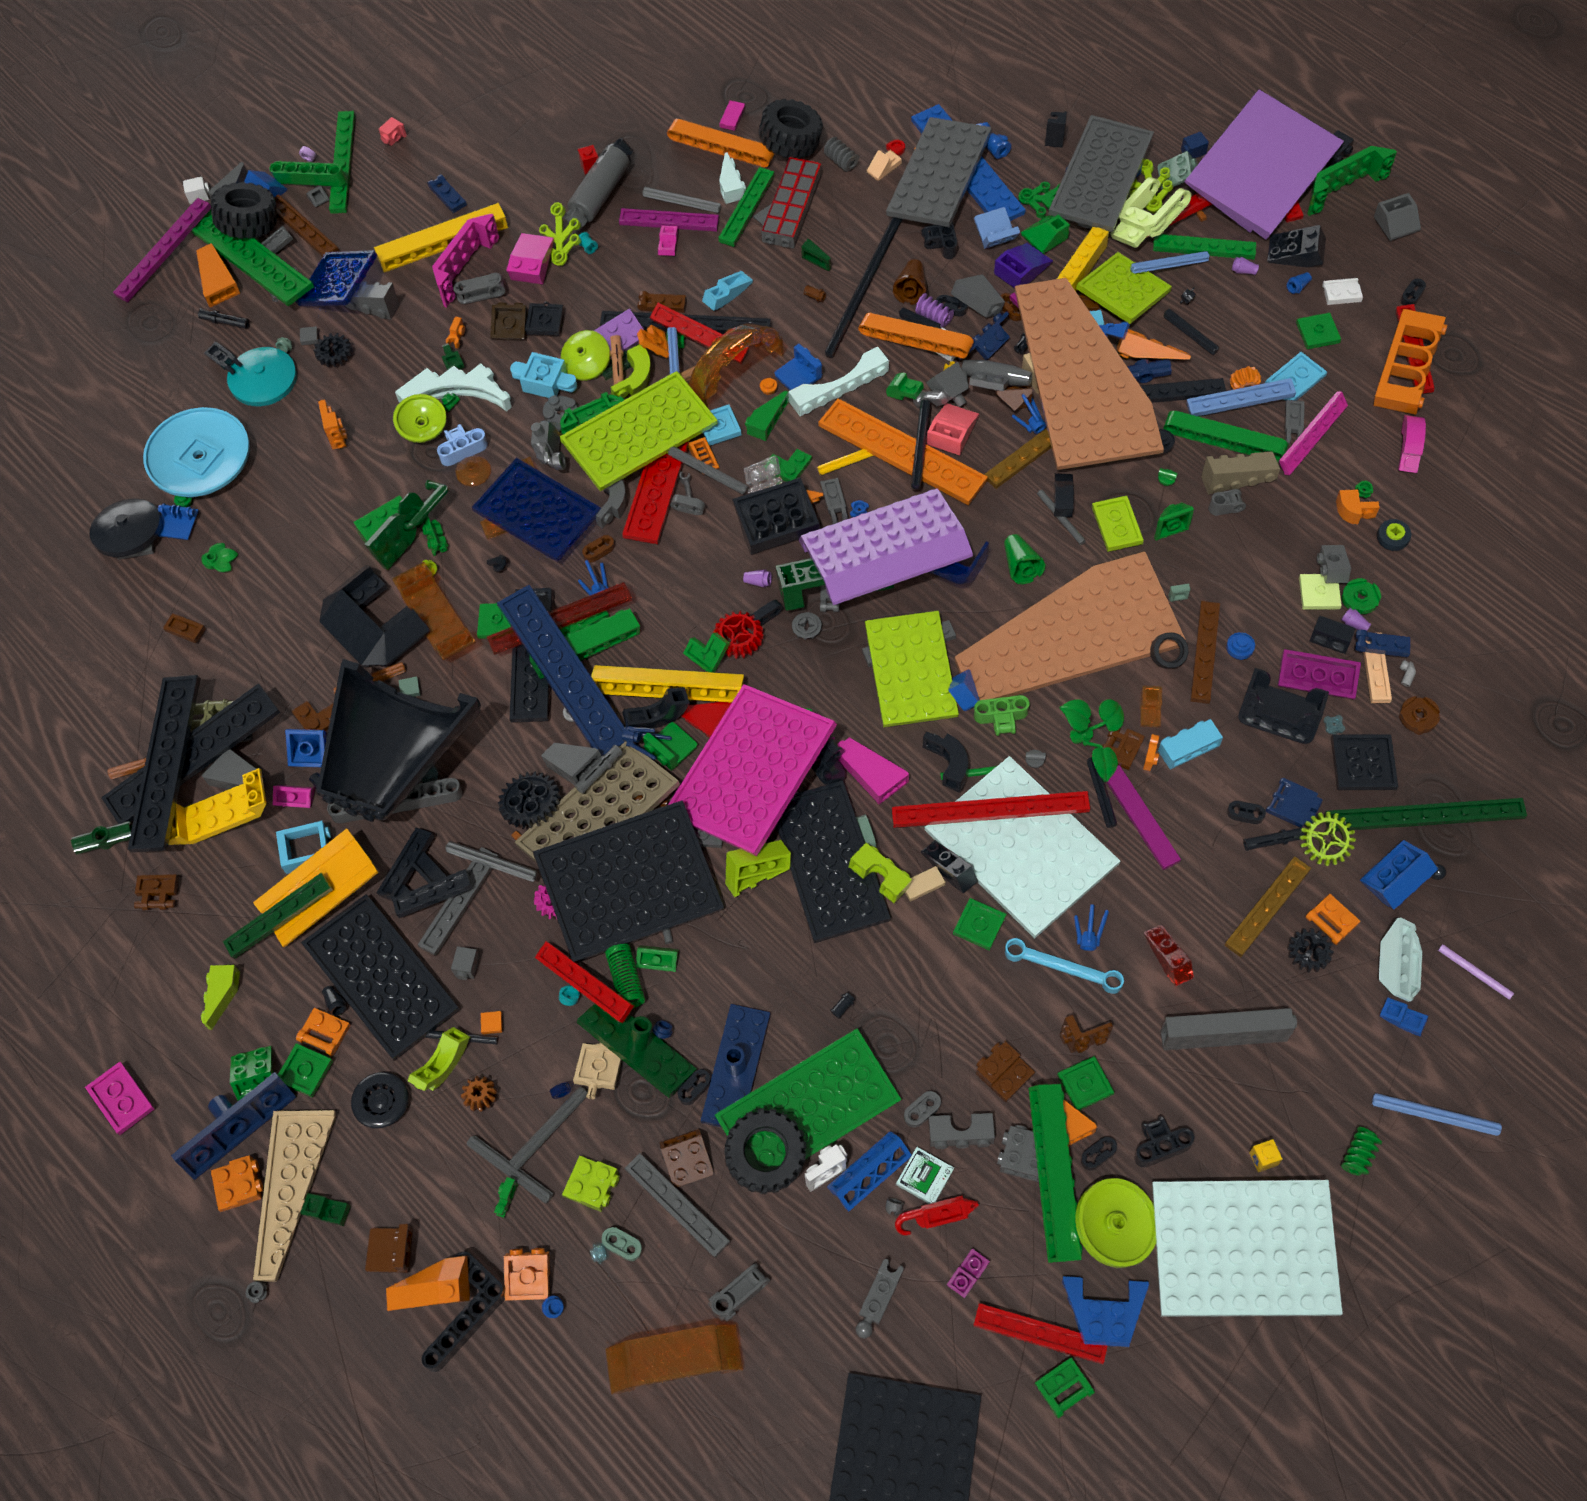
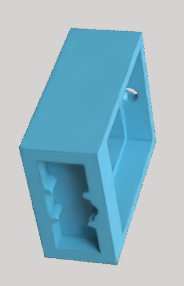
M323 821L276 832L280 864L286 874L291 873L312 856L307 855L292 859L289 840L319 833L321 848L329 843V838H331L330 828L326 827Z

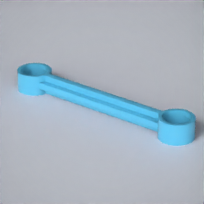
M1017 938L1010 939L1005 946V955L1010 961L1016 962L1025 959L1101 984L1103 989L1111 994L1118 993L1122 989L1124 978L1118 971L1111 970L1103 973L1027 948L1024 942ZM1011 945H1019L1023 952L1020 955H1012L1009 953L1008 948ZM1110 976L1116 977L1120 981V986L1112 988L1107 985L1106 979Z

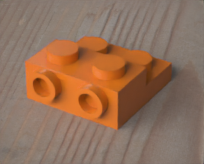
M325 400L318 401L323 427L332 449L345 447V439L348 437L345 428H343L341 418H337L336 413L333 412L331 406L327 405Z
M250 1155L229 1161V1165L211 1170L217 1207L220 1212L262 1199L263 1184L257 1176L259 1165L257 1160L253 1159Z
M517 1248L510 1249V1253L504 1255L505 1301L536 1300L549 1297L550 1252H544V1248H533L531 1252L523 1253V1249Z

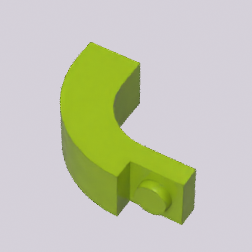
M640 344L627 350V360L634 371L627 379L611 386V395L621 396L622 398H625L628 394L633 396L648 385L650 379V358L647 350Z
M454 1027L442 1033L438 1047L430 1060L424 1066L411 1073L408 1082L423 1091L427 1089L434 1091L448 1078L461 1059L470 1036Z

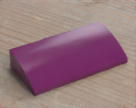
M1284 649L1280 662L1278 686L1308 692L1311 689L1319 688L1329 691L1331 696L1355 700L1361 662Z

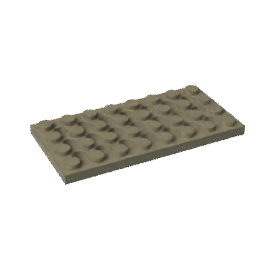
M624 742L619 747L623 754L614 761L612 767L607 769L584 794L573 788L559 801V805H555L557 811H551L553 817H545L547 822L541 820L540 826H537L535 823L532 828H529L515 841V844L536 862L533 851L565 841L569 836L576 837L605 827L609 821L617 823L652 811L680 783L651 758L632 747L626 746L627 742ZM625 762H631L630 766L622 767ZM644 772L642 777H635L637 773ZM611 775H618L614 780L608 779ZM650 783H657L654 788H648ZM624 785H630L629 789L621 790ZM598 787H603V788H604V789H603L601 792H599V793H595V792H594L595 789H597ZM638 795L643 796V798L639 801L634 800V798ZM610 798H616L615 802L607 803ZM590 800L587 805H580L582 801ZM623 808H629L627 813H620ZM595 811H602L599 816H593ZM569 813H576L573 818H566ZM581 824H588L585 829H579ZM555 826H561L560 830L552 831ZM547 839L544 844H538L539 840Z

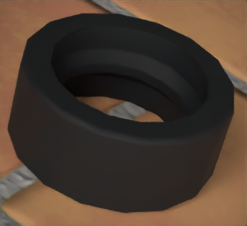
M1174 632L1163 633L1157 636L1152 641L1150 647V655L1153 662L1165 669L1176 668L1182 665L1189 653L1186 640L1180 634ZM1167 639L1174 640L1180 648L1178 658L1172 662L1163 660L1159 654L1160 644Z

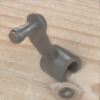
M680 472V481L685 486L686 496L692 497L689 484L691 481L690 473H688L687 477H683V472Z

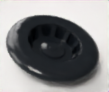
M377 1072L368 1075L357 1084L351 1097L353 1115L358 1122L369 1128L379 1129L394 1124L402 1117L407 1108L409 1100L407 1087L398 1076L392 1073Z

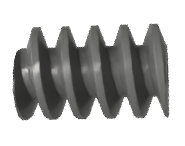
M832 137L825 144L824 154L841 167L843 171L847 172L856 167L860 160L859 155L851 151L837 137Z

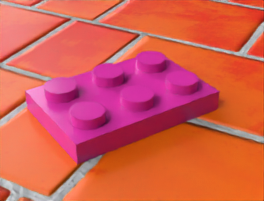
M118 1062L85 1087L118 1135L124 1133L155 1109L121 1062Z

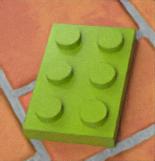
M1128 496L1092 503V510L1107 552L1143 544V537Z

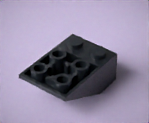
M1321 225L1270 235L1268 263L1306 268L1324 264L1326 237Z

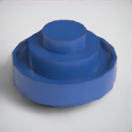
M1234 633L1229 637L1226 649L1235 659L1243 660L1253 654L1255 642L1246 633Z

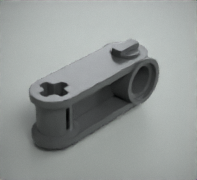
M491 273L460 281L453 287L454 292L458 295V302L461 304L500 297L505 293L503 277L499 273Z
M754 1263L721 1292L715 1293L709 1299L708 1306L712 1309V1313L717 1319L721 1320V1322H728L737 1314L736 1312L767 1286L770 1279L766 1278L758 1269V1264ZM721 1302L728 1304L727 1310L723 1312L717 1310V1305Z

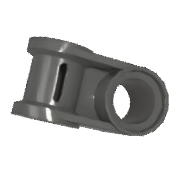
M1232 489L1230 491L1214 493L1208 507L1209 512L1212 515L1219 516L1243 511L1246 508V504L1242 501L1241 490Z

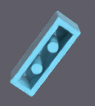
M1211 719L1205 722L1200 721L1193 728L1183 729L1174 737L1164 738L1160 743L1158 752L1169 769H1173L1219 747L1223 736Z

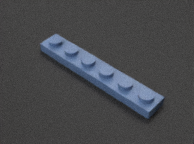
M1289 378L1187 399L1186 404L1190 415L1202 416L1295 397L1296 391L1292 379Z

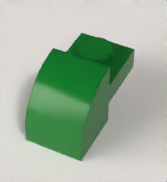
M898 373L887 387L886 394L888 397L903 400L904 397L916 399L924 385L923 382L907 378L906 373Z

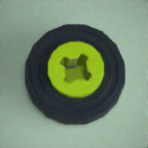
M1397 519L1384 521L1377 532V540L1380 545L1391 551L1404 549L1409 544L1412 536L1409 526Z

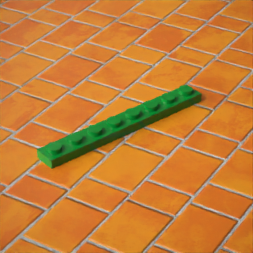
M354 111L338 112L333 164L341 166L347 177V182L342 186H331L330 214L347 213L355 126Z

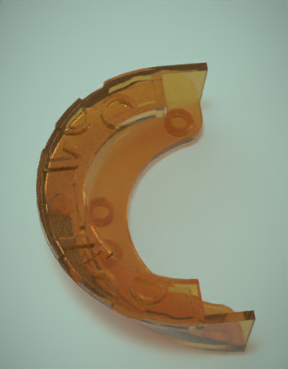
M743 324L733 329H728L722 336L714 339L711 346L701 356L691 374L688 385L708 408L707 399L718 392L717 388L721 377L719 372L723 365L727 366L738 353L751 345L757 348L765 344V348L769 353L775 350L782 357L784 355V347L780 333L771 327L757 324Z

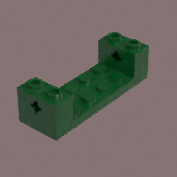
M812 558L776 565L779 591L786 611L804 607L803 589L825 585ZM894 584L878 589L876 592L894 588Z

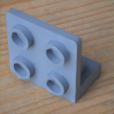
M1005 207L974 217L985 249L1014 240L1020 233L1018 226L1012 228Z

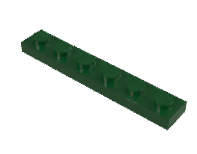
M323 873L318 874L225 939L223 943L230 956L234 959L333 891L326 876Z

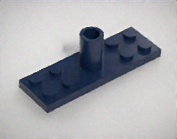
M730 1004L700 1120L701 1123L721 1127L715 1114L751 1093L771 1015L770 1012Z
M275 1072L234 1105L225 1095H218L208 1104V1109L216 1120L171 1156L195 1180L272 1118L273 1111H280L294 1100L296 1096Z

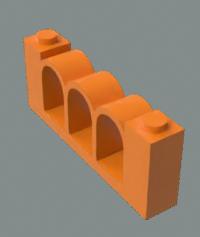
M1403 309L1376 391L1374 406L1417 415L1418 408L1422 409L1425 399L1422 398V393L1425 388L1426 376L1431 370L1432 356L1437 351L1438 341L1440 342L1441 335L1446 334L1448 326L1445 324L1446 317ZM1404 335L1427 339L1432 344L1429 346H1418L1403 343L1402 340ZM1397 355L1423 360L1426 364L1414 367L1395 363ZM1391 375L1415 379L1419 385L1416 387H1404L1390 384L1389 380Z

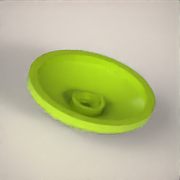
M591 330L580 331L572 335L565 342L561 351V359L565 361L567 374L575 375L576 380L580 381L591 380L602 374L610 361V347L607 340L601 334Z
M415 394L403 399L397 405L393 414V422L397 432L406 440L427 442L436 438L443 431L446 424V412L441 402L436 398L426 394Z

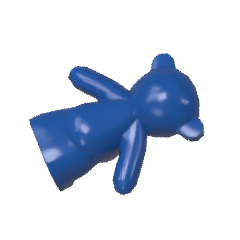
M988 122L976 124L990 127V124ZM991 133L986 147L996 159H999L1009 153L1011 143L1007 141V136Z

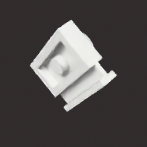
M1358 278L1323 282L1322 286L1324 287L1327 305L1362 302L1363 296L1358 284Z

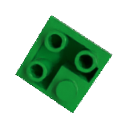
M1050 215L1023 230L1021 235L1033 247L1044 254L1068 239L1070 224L1060 215Z

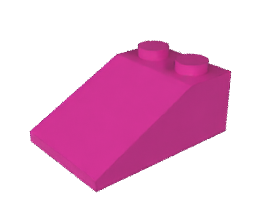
M521 233L510 255L507 267L510 279L543 285L554 238Z

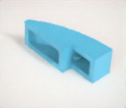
M742 271L718 280L717 286L705 290L702 302L715 311L742 293L753 280Z

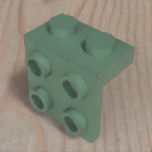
M1186 151L1158 165V173L1160 176L1162 168H1169L1170 177L1166 180L1172 181L1174 187L1187 179L1198 165L1196 158H1192L1189 152Z

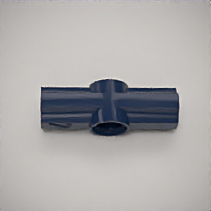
M1142 359L1137 361L1135 365L1127 366L1134 378L1140 383H1147L1154 377L1171 375L1172 372L1171 363L1168 359L1154 362Z

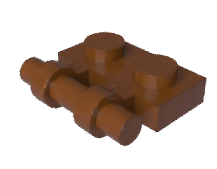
M1121 728L1117 731H1109L1108 739L1102 745L1103 748L1110 747L1117 756L1118 765L1129 770L1145 736L1130 729H1127L1125 734L1119 733ZM1115 741L1120 742L1118 748L1113 747Z
M176 874L137 875L135 894L136 896H142V900L135 901L134 908L142 909L143 911L150 910V908H159L160 910L175 908V900H168V896L176 895L179 877ZM151 896H159V900L150 899Z

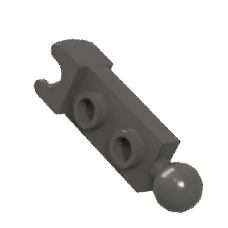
M888 1259L883 1260L859 1312V1316L864 1318L855 1328L856 1334L860 1338L871 1336L873 1332L872 1322L880 1324L903 1275L904 1267L899 1266L894 1273L887 1270L889 1266Z

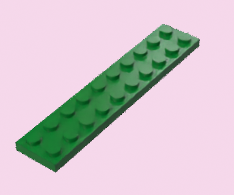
M211 209L191 231L207 245L212 243L220 255L287 306H290L314 287L310 280L254 238L238 239V237L233 238L219 231L212 222Z

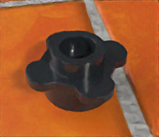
M1195 287L1191 290L1187 289L1181 295L1183 299L1180 303L1185 302L1188 304L1195 297L1196 293L1193 291Z

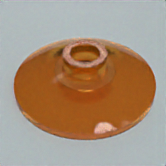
M470 456L459 462L455 473L458 481L463 485L478 486L489 478L491 468L486 459L479 456Z

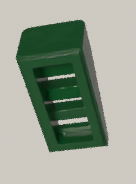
M807 239L801 246L802 258L826 271H830L831 258L813 241Z

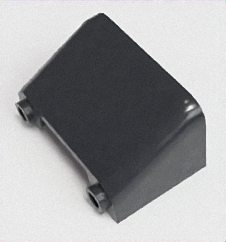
M1254 668L1238 715L1240 722L1302 744L1312 742L1321 722L1329 691L1314 688L1308 692L1306 697H1302L1269 686L1271 681L1270 674L1264 670Z

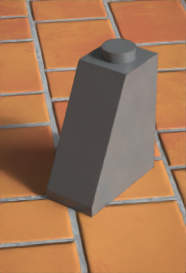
M983 274L956 280L951 291L954 297L986 318L1000 313L1005 303Z
M553 743L541 755L549 769L573 785L577 784L599 761L598 759L601 756L596 748Z
M228 750L201 776L209 786L229 790L243 784L242 775L256 770V768L232 750ZM262 775L263 784H264V783L266 782V780H265V778H264L263 775Z

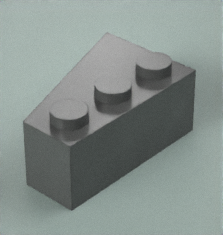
M351 281L342 295L347 308L389 320L392 319L400 305L393 283L381 285L380 282H375L372 285L368 282Z

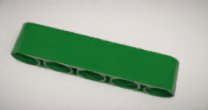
M276 161L269 167L275 180L281 184L342 186L347 182V177L339 164Z

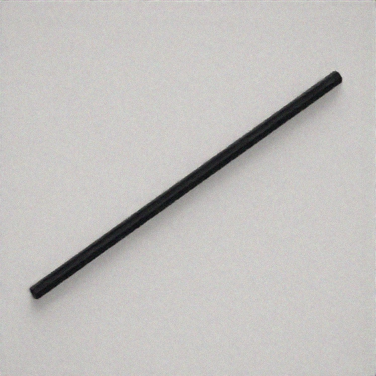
M892 217L825 350L827 357L832 358L840 345L902 218Z

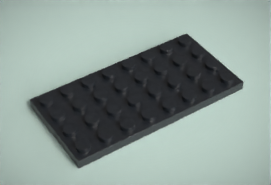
M843 780L794 794L777 822L776 828L780 840L791 853L790 871L813 942L818 943L889 922L891 918L883 895L879 892L880 886L875 872L869 873L863 879L848 867L851 858L865 843Z
M367 894L301 942L393 1061L460 1010Z

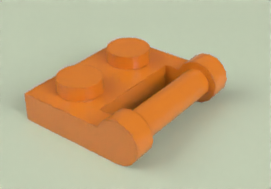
M1331 894L1305 917L1309 922H1314L1325 932L1335 945L1340 943L1361 922ZM1320 913V914H1321L1327 921H1329L1337 930H1339L1340 933H1337L1336 931H1334L1325 921H1323V920L1318 916V914Z
M313 1008L303 1028L297 1033L296 1041L311 1044L326 1051V1054L333 1056L351 1025L344 1020ZM312 1030L333 1041L329 1044L309 1035Z

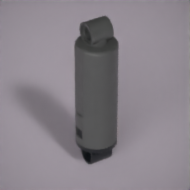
M622 137L604 148L568 202L567 207L569 211L565 214L564 219L569 223L571 219L576 218L581 223L579 229L595 218L631 163L630 156L633 153V149Z

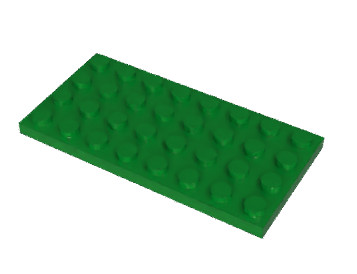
M855 1029L716 1113L715 1117L726 1136H728L735 1122L750 1111L774 1109L778 1113L782 1114L783 1112L788 1115L789 1119L797 1123L799 1130H802L804 1141H806L807 1159L900 1102L901 1098L858 1029ZM762 1131L750 1137L745 1146V1156L753 1168L768 1172L776 1169L783 1162L785 1146L781 1138L776 1134Z

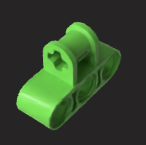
M1021 695L980 700L974 706V720L980 724L993 723L996 736L1010 732L1015 734L1014 720L1024 719L1028 715L1029 700ZM1003 708L1005 711H999L998 709Z

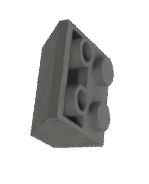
M1409 193L1378 203L1374 218L1390 241L1421 230L1417 204Z

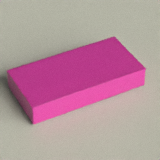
M730 100L719 123L720 128L735 131L745 110V104Z

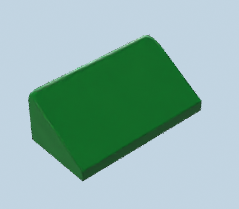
M640 945L637 948L636 968L676 972L679 949Z

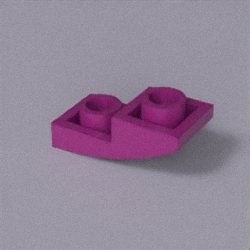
M972 1248L947 1283V1286L965 1298L991 1261Z

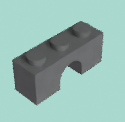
M971 1114V1126L966 1131L955 1130L951 1125L950 1115L929 1116L930 1147L946 1149L948 1146H956L957 1148H967L969 1145H977L978 1147L990 1146V1144L994 1143L995 1139L993 1114Z

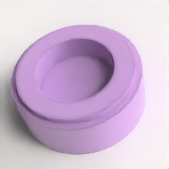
M303 146L299 151L300 156L308 162H313L316 158V153L308 147Z

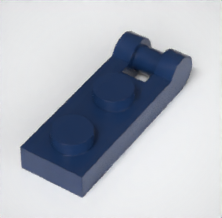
M442 174L438 175L435 180L427 182L431 191L453 214L467 206L466 201L445 180Z
M1366 630L1356 631V639H1358V642H1356L1357 651L1409 657L1410 637L1371 633Z

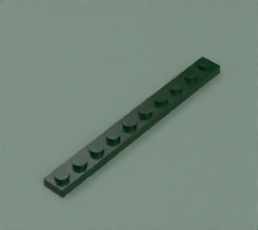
M1523 798L1326 811L1331 813V818L1337 813L1338 821L1345 817L1346 820L1343 825L1351 824L1347 828L1348 831L1516 820L1527 817ZM1335 826V831H1340V829L1337 826Z

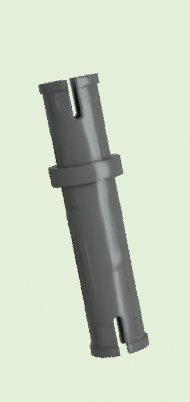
M613 745L604 756L599 757V761L574 785L581 794H584L607 769L612 767L614 761L623 754L622 750L618 746Z

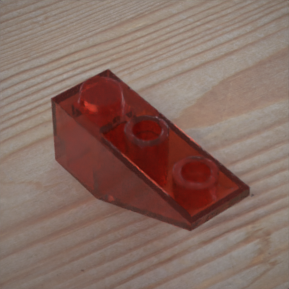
M1162 925L1144 932L1165 974L1175 986L1194 978L1191 960Z

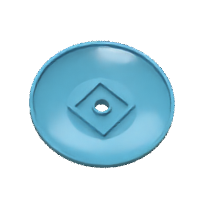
M206 407L188 409L169 417L153 431L145 445L143 454L144 467L151 481L158 488L169 494L182 497L210 494L229 484L241 472L249 455V438L242 423L228 412ZM203 454L201 458L195 459L197 455Z

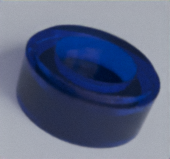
M564 1082L554 1086L549 1092L553 1099H559L568 1095L571 1092V1087L568 1082Z

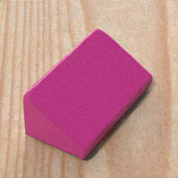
M287 785L273 786V805L311 808L315 788Z

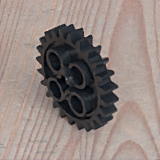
M534 771L532 776H530L529 772H526L525 777L519 774L518 780L512 778L513 783H506L508 788L501 789L504 795L498 796L500 799L498 802L499 811L503 819L507 820L509 825L513 823L515 828L521 825L522 829H524L526 824L532 828L533 823L540 826L541 820L547 822L545 817H553L551 811H557L555 805L560 804L558 799L561 796L554 779L551 780L549 775L545 777L543 772L539 776L536 771Z

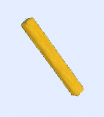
M862 449L822 464L817 469L819 474L823 475L874 455L868 453L866 449Z

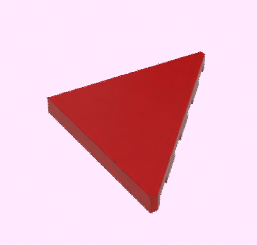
M732 702L689 705L681 717L710 738Z

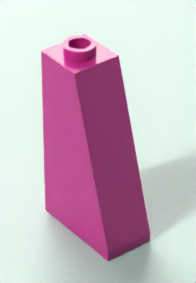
M850 737L838 743V746L844 749V753L838 761L879 805L909 783V773Z

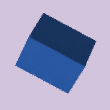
M248 170L245 183L249 184L250 182L254 183V185H261L263 188L268 189L274 197L278 194L281 196L287 191L285 186L266 172Z
M286 729L288 766L321 767L327 739L325 731Z

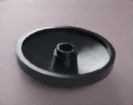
M143 499L121 500L106 507L95 517L90 527V540L94 547L106 556L125 557L133 555L147 548L158 537L162 528V517L155 505Z

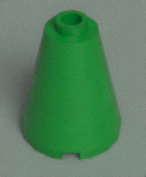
M1013 534L1008 536L1004 541L1011 579L1017 584L1033 582V578L1037 575L1040 577L1045 570L1043 558L1020 535Z

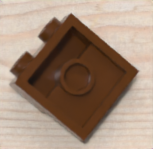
M1005 1041L1002 1045L998 1042L991 1049L990 1052L992 1054L988 1058L984 1056L976 1064L978 1067L976 1075L1003 1101L1007 1102L1035 1075V1071Z

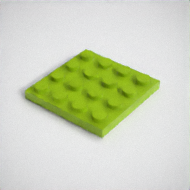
M1117 252L1077 283L1076 289L1131 324L1171 291L1172 286L1149 271L1133 274L1130 267L1135 262Z

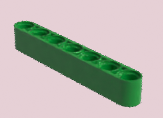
M1170 411L1163 429L1170 431L1175 436L1247 455L1273 452L1277 462H1279L1288 448V442L1282 438L1179 411Z

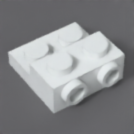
M836 1144L833 1147H825L818 1156L819 1166L815 1164L806 1170L805 1182L810 1192L846 1170L847 1154L841 1145L837 1146Z

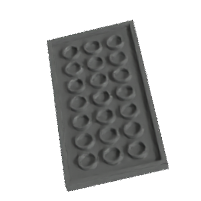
M1091 115L1050 206L1049 215H1060L1063 219L1113 232L1152 141L1154 131Z
M930 117L886 210L887 216L950 227L990 138L992 127Z

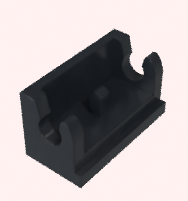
M1051 112L1050 116L1057 117V119L1050 118L1047 120L1045 146L1062 148L1067 112Z
M1319 615L1309 642L1346 654L1356 628Z

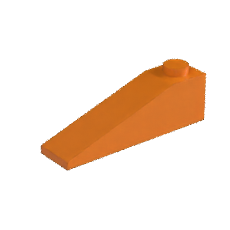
M1130 329L1127 331L1125 340L1119 338L1117 351L1120 352L1119 355L1125 358L1130 356L1134 358L1163 359L1191 358V355L1170 345L1164 346L1163 343L1155 339L1148 340L1143 334Z
M467 1256L443 1259L386 1288L387 1311L470 1301Z

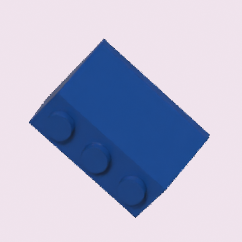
M1403 840L1363 876L1360 881L1382 903L1394 910L1429 879L1438 868L1426 852Z

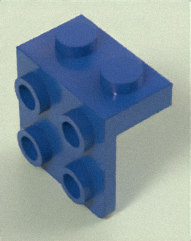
M797 344L794 346V358L776 370L775 377L789 390L802 384L812 385L822 377V363L818 358H814L807 348Z

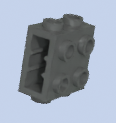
M1021 1125L1010 1126L1009 1132H1004L1002 1144L1006 1146L1004 1152L999 1153L997 1164L1001 1165L999 1172L1039 1182L1033 1132L1028 1131L1026 1127Z

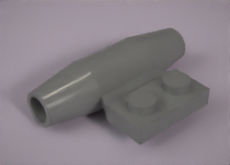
M964 360L962 364V370L967 373V376L971 377L969 385L1004 391L1007 386H1030L1032 382V372L1014 365L988 360Z

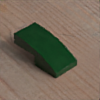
M307 1193L300 1214L344 1226L351 1205Z

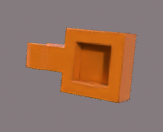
M455 317L449 329L450 335L446 338V344L449 343L450 345L454 342L455 348H458L460 346L459 340L465 333V325H463L462 318Z

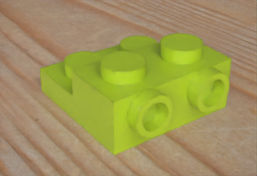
M579 1156L562 1196L602 1212L603 1208L607 1207L610 1202L611 1195L609 1194L612 1187L615 1188L619 1182V1172L617 1168Z

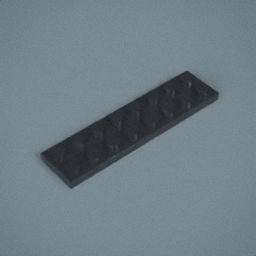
M533 588V591L552 618V589ZM513 630L510 722L548 721L549 683L545 677L541 679L538 677L530 662L528 651Z

